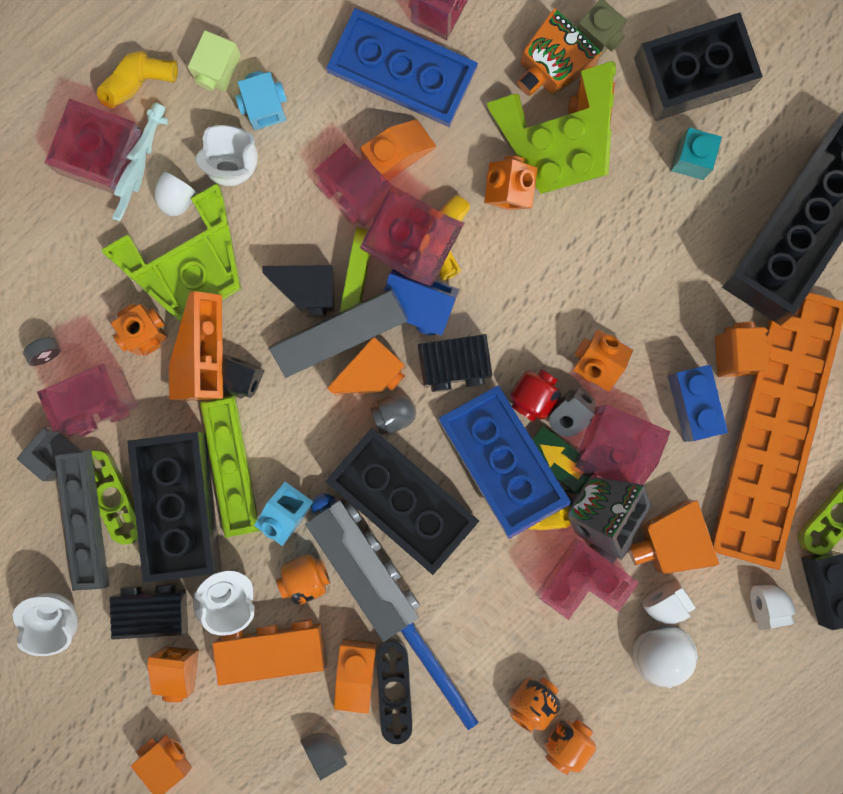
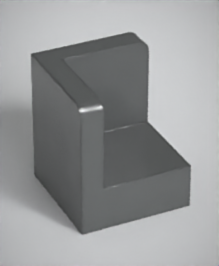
M43 427L17 457V460L43 482L55 481L57 472L54 453L79 450V448L56 428Z

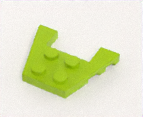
M614 61L581 71L589 108L527 128L519 94H512L487 103L489 111L516 155L524 158L525 164L538 168L536 187L540 194L609 175L612 133L610 118L611 108L614 105V94H612L613 76H616V64Z
M218 183L191 198L208 229L148 264L145 262L132 237L128 234L101 249L108 259L115 263L180 322L189 292L222 295L223 301L242 290L223 192Z

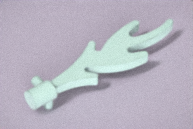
M153 103L151 109L147 110L148 123L140 139L127 155V158L132 161L124 170L114 191V195L121 197L113 214V220H121L129 204L132 192H139L145 170L146 153L151 154L157 125L168 124V118L163 117L165 107L158 103Z

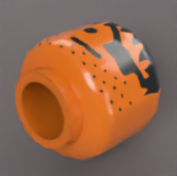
M304 554L283 563L280 570L281 578L276 579L282 598L289 597L296 605H303L322 597L326 593V585L331 583L322 559H315L311 554Z
M543 677L540 681L532 678L525 679L509 700V706L512 710L509 713L510 717L530 733L533 729L543 731L561 709V703L556 696L559 690L554 684Z
M578 719L573 724L567 720H561L544 743V748L547 752L545 758L566 775L570 771L580 773L596 751V744L590 738L594 733L593 730Z

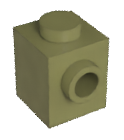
M599 0L580 20L577 29L602 52V56L607 50L612 52L624 39L625 35L622 31L627 19L605 0Z

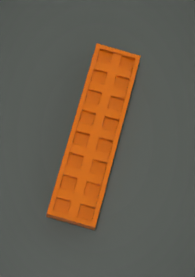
M809 292L795 315L780 326L774 321L768 320L766 329L769 331L765 335L769 337L766 341L769 346L766 349L770 352L767 357L770 358L768 364L771 367L766 371L754 374L711 539L715 553L780 570L843 325V301Z

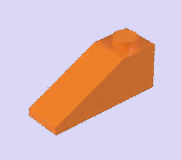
M192 291L188 295L169 363V400L204 401L223 399L222 295Z

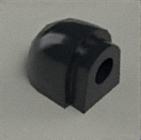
M223 354L222 376L224 390L240 399L245 396L248 398L253 397L265 370L244 360Z

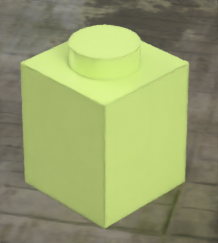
M204 30L188 65V69L195 79L194 82L200 87L210 91L217 88L225 92L241 54L236 43Z

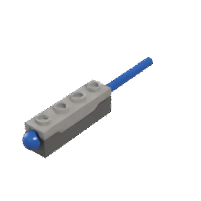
M321 493L315 496L312 500L311 511L313 514L319 511L320 514L305 525L381 640L385 642L401 631L466 729L470 730L476 726L479 721L414 627V621L419 619V613L416 609L421 607L418 600L410 589L405 592L397 582L401 578L398 570L391 560L383 561L377 552L382 548L371 531L365 534L358 522L362 520V517L358 510L351 503L346 505L343 499L337 502L328 493Z

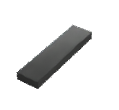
M390 288L272 344L269 350L283 375L287 378L407 322L408 317L393 288Z
M91 449L54 453L72 591L106 588L109 586L92 451Z

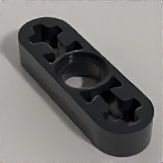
M388 639L379 646L376 656L381 733L389 743L402 744L410 738L413 727L408 650L400 640ZM389 647H395L396 653H402L403 657L397 658L396 670L397 672L404 670V676L400 674L383 676V671L390 673V661L386 658L383 659L382 654L388 653ZM388 683H401L405 689L404 696L396 701L387 698L384 689ZM406 706V711L399 709L400 723L406 724L407 727L401 729V734L394 735V730L387 728V725H391L393 722V710L386 712L385 707L398 709Z

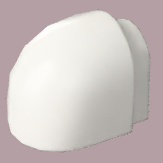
M163 172L156 184L154 199L158 208L164 214L179 216L189 208L192 203L191 198L196 196L197 193L180 179L167 172Z
M678 579L654 590L642 602L646 612L654 620L663 624L682 622L691 617L689 612L696 609Z
M756 585L752 587L750 599L759 630L795 624L792 616L797 614L791 597L783 589L774 585Z

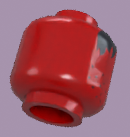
M542 368L538 374L531 370L525 371L510 392V398L513 401L512 408L533 422L536 418L546 419L561 398V392L555 386L558 379Z

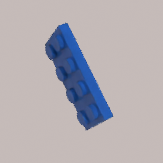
M354 8L326 69L327 73L450 128L477 70L478 63Z
M499 385L438 418L439 423L508 539L570 505L571 501Z

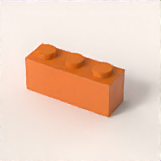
M304 619L291 622L292 628L278 629L277 624H269L256 627V633L243 634V630L231 635H222L221 638L212 643L218 686L324 671L327 663L321 623L312 625V619Z

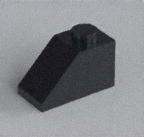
M332 265L262 266V273L301 312H306L307 317H326L327 312L335 311V271Z

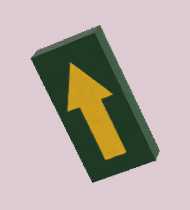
M543 425L532 438L556 479L573 492L580 493L598 466Z

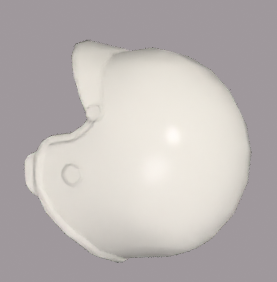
M229 125L208 127L204 131L202 139L203 149L198 152L195 158L197 166L211 180L220 185L236 186L247 181L254 173L258 161V152L252 134L244 129Z
M235 571L220 572L203 580L194 592L193 610L197 620L212 634L231 635L243 630L254 617L252 583L248 577Z
M44 593L26 599L14 609L12 614L13 622L19 630L17 636L19 649L34 656L54 655L67 649L78 628V615L75 607L67 598L56 593Z
M671 625L660 626L655 630L641 634L633 645L632 658L634 665L641 676L653 685L670 689L688 680L695 670L698 659L696 646L692 638L681 628Z

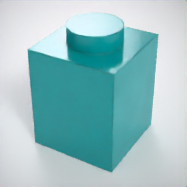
M689 127L679 139L671 171L704 180L714 169L722 136Z

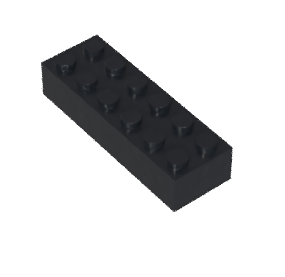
M843 111L827 129L721 287L780 326L795 315L843 242Z

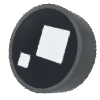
M44 337L27 345L23 355L28 365L38 366L56 358L60 354L61 349L55 338Z

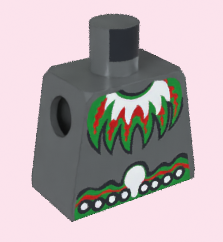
M593 477L587 481L580 493L565 490L566 495L571 501L568 518L574 532L579 537L611 555L621 558L651 507L644 485Z

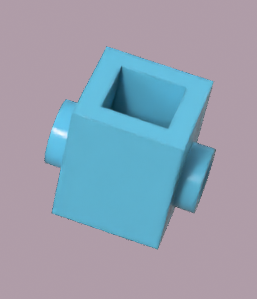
M253 72L245 76L244 80L238 81L241 93L235 95L241 115L248 114L254 130L286 121L281 103L287 101L281 81L275 83L271 72Z
M284 482L267 502L254 526L262 531L265 536L283 546L300 525L313 501L287 482Z

